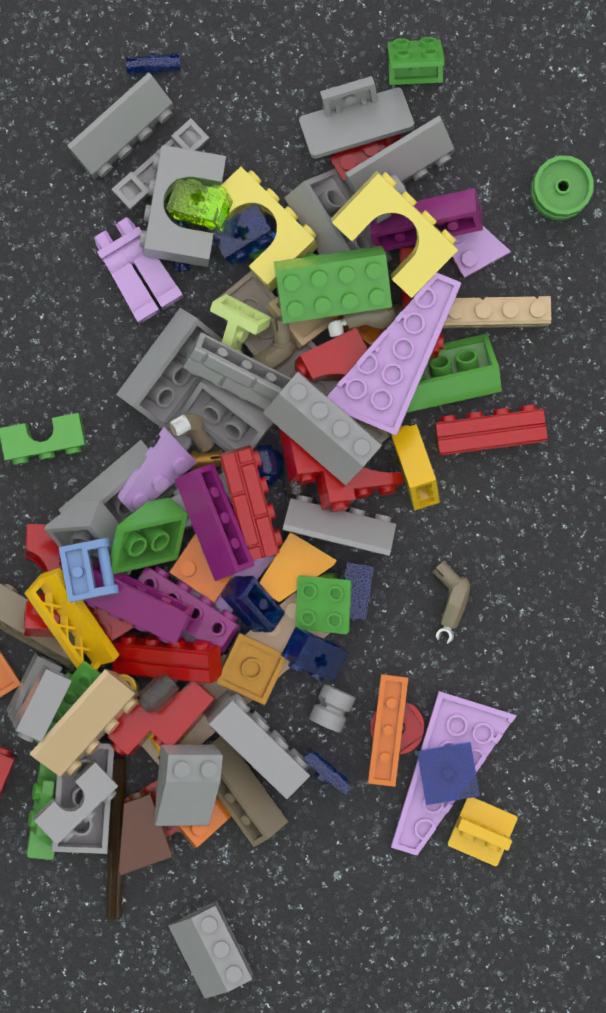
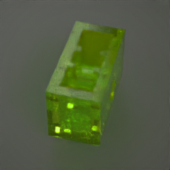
M187 178L186 181L176 179L166 209L174 219L223 231L233 200L227 189L222 186H204L201 182L191 178Z

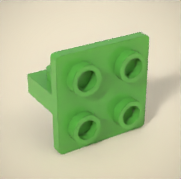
M424 37L417 41L399 38L393 42H387L389 85L443 83L444 55L441 40H436L433 37Z
M325 573L321 577L300 575L297 578L295 628L297 630L348 634L350 631L352 581L350 579L337 578V573Z

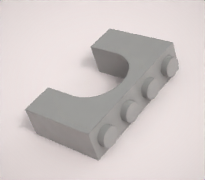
M166 145L161 146L160 154L155 153L153 169L157 170L156 179L150 180L148 195L153 196L152 205L146 204L144 221H149L147 231L142 230L139 245L144 247V256L208 267L213 233L186 229L174 224L165 212L164 202L173 190L181 186L192 185L217 190L222 185L226 156Z
M37 652L34 653L20 685L7 708L8 715L13 723L12 725L15 727V731L18 732L17 736L29 742H33L34 739L42 742L71 683L69 676L60 673L62 669L60 663Z

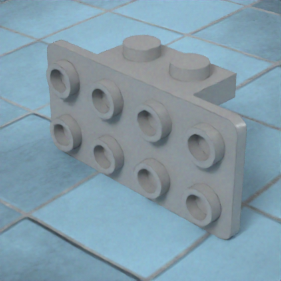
M372 76L320 91L323 110L309 113L299 118L310 155L314 159L411 131L415 127L402 89L393 88L376 94Z

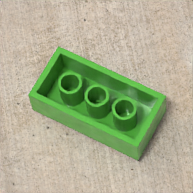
M382 246L274 262L283 324L392 307L387 258Z

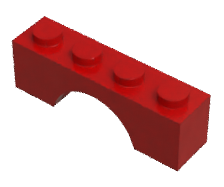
M27 524L25 559L39 566L43 573L57 568H61L63 571L59 546L44 530L46 525ZM44 592L39 595L42 602H45ZM27 601L24 608V636L54 637L32 603ZM53 610L54 619L57 624H60V615L56 610Z

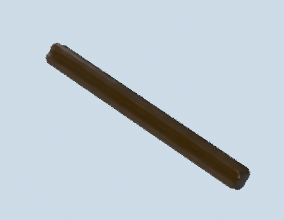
M124 757L113 758L112 779L118 787L115 789L116 795L111 799L109 818L106 917L114 920L120 919L122 914L123 875H120L119 860L126 784V758Z

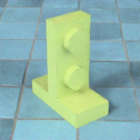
M227 294L213 301L210 309L214 314L228 320L222 343L243 353L241 351L243 342L247 339L249 332L256 335L269 327L272 318Z

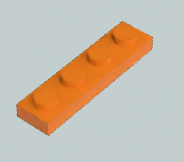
M381 674L368 777L369 784L393 787L396 785L408 677Z

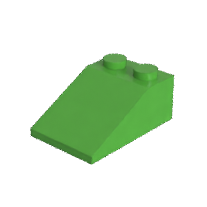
M170 497L149 501L142 505L116 527L110 556L113 574L177 560L188 514Z

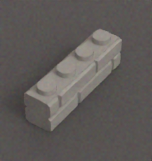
M200 332L191 346L183 368L189 370L191 374L200 376L212 382L216 387L224 388L236 394L242 400H248L260 406L264 411L292 379Z

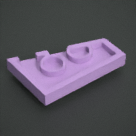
M483 226L481 231L454 236L457 240L454 245L458 251L451 258L464 279L508 255L511 251Z
M165 427L159 433L161 438L155 447L150 446L145 456L147 458L140 469L134 470L117 495L120 501L132 513L146 502L155 500L175 482L174 479L182 476L197 463Z

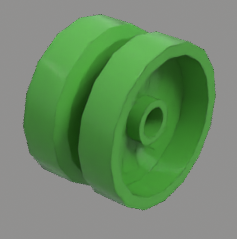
M559 155L548 159L538 169L531 183L530 197L534 207L542 216L551 220L565 221L575 217L588 204L593 194L594 180L590 169L581 160L572 156ZM563 185L566 187V189L564 191H560L558 187Z

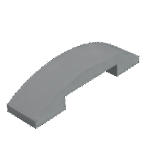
M190 118L171 135V139L165 145L199 151L209 140V137ZM155 153L137 170L131 171L111 189L129 210L150 196L148 195L150 180L156 179L157 170L153 169Z

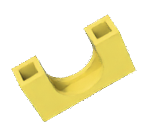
M240 167L194 212L199 220L216 237L224 232L238 217L247 212H264L276 220L277 233L274 241L249 265L253 274L272 292L277 287L274 262L306 257L308 252L313 253L318 248L314 239L317 235L308 225L305 224L302 227L296 221L298 216L288 206L284 209L278 203L279 197L270 188L265 191L259 185L262 181L252 170L247 173Z
M376 171L331 218V221L344 235L353 241L379 215L399 213L409 218L416 227V244L410 255L390 276L412 298L458 251L454 245L457 240L446 229L440 232L434 226L437 221L426 210L421 213L416 209L414 205L417 201L406 191L401 194L394 187L397 182L387 172L381 175Z

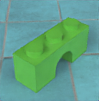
M74 413L52 418L53 434L44 442H36L32 438L29 425L26 423L0 428L4 460L12 461L13 465L28 463L29 457L39 456V460L54 458L55 452L65 451L66 455L82 452L81 447L87 446L81 414Z

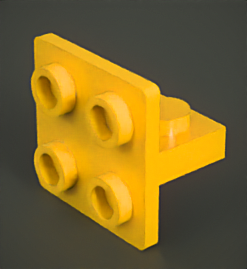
M468 796L449 838L448 846L493 866H497L504 849L508 851L512 843L510 835L516 824L517 816L472 796Z

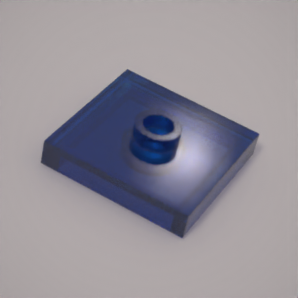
M471 742L416 750L426 805L480 796Z
M309 748L303 754V760L316 770L315 776L326 785L328 782L331 783L344 796L351 790L350 780L313 748Z

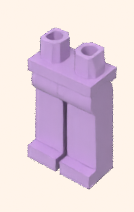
M126 217L116 224L122 237L113 242L107 231H103L95 236L94 239L99 249L97 253L108 267L140 325L158 314L160 310L132 265L135 264L163 310L181 300L184 296L160 260L144 256V247L139 246L142 231L139 226L136 228L130 219Z

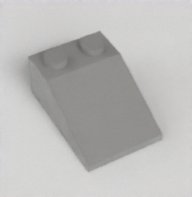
M161 745L154 819L155 826L209 825L220 785L223 758L222 753L215 745Z

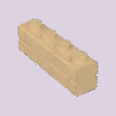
M539 296L538 298L485 297L483 300L481 298H455L443 329L546 327L551 324V296Z

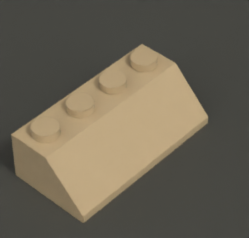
M105 669L47 733L42 742H39L30 752V755L60 777H66L68 774L73 776L82 766L80 761L86 754L90 756L101 745L99 742L101 737L105 733L109 735L119 725L118 718L124 712L128 714L138 703L136 698L140 694L118 673Z

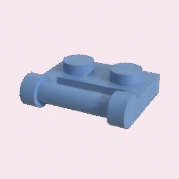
M109 538L59 547L68 602L72 603L119 593L118 585L114 583L108 547H110ZM91 550H97L104 587L96 588L89 552Z

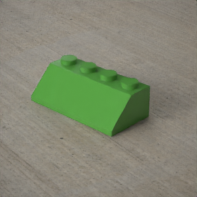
M488 334L444 343V349L439 350L438 358L429 359L407 413L502 392L499 365Z

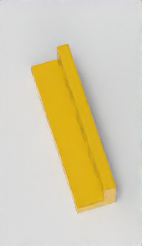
M61 568L40 574L26 590L25 595L77 669L84 661L83 653L87 654L92 662L90 665L96 670L100 665L113 662L119 656V653L83 600L72 603L68 602L64 574ZM39 588L45 594V602H42L36 593ZM53 610H56L60 615V624H57L55 621ZM68 631L75 637V646L69 641Z

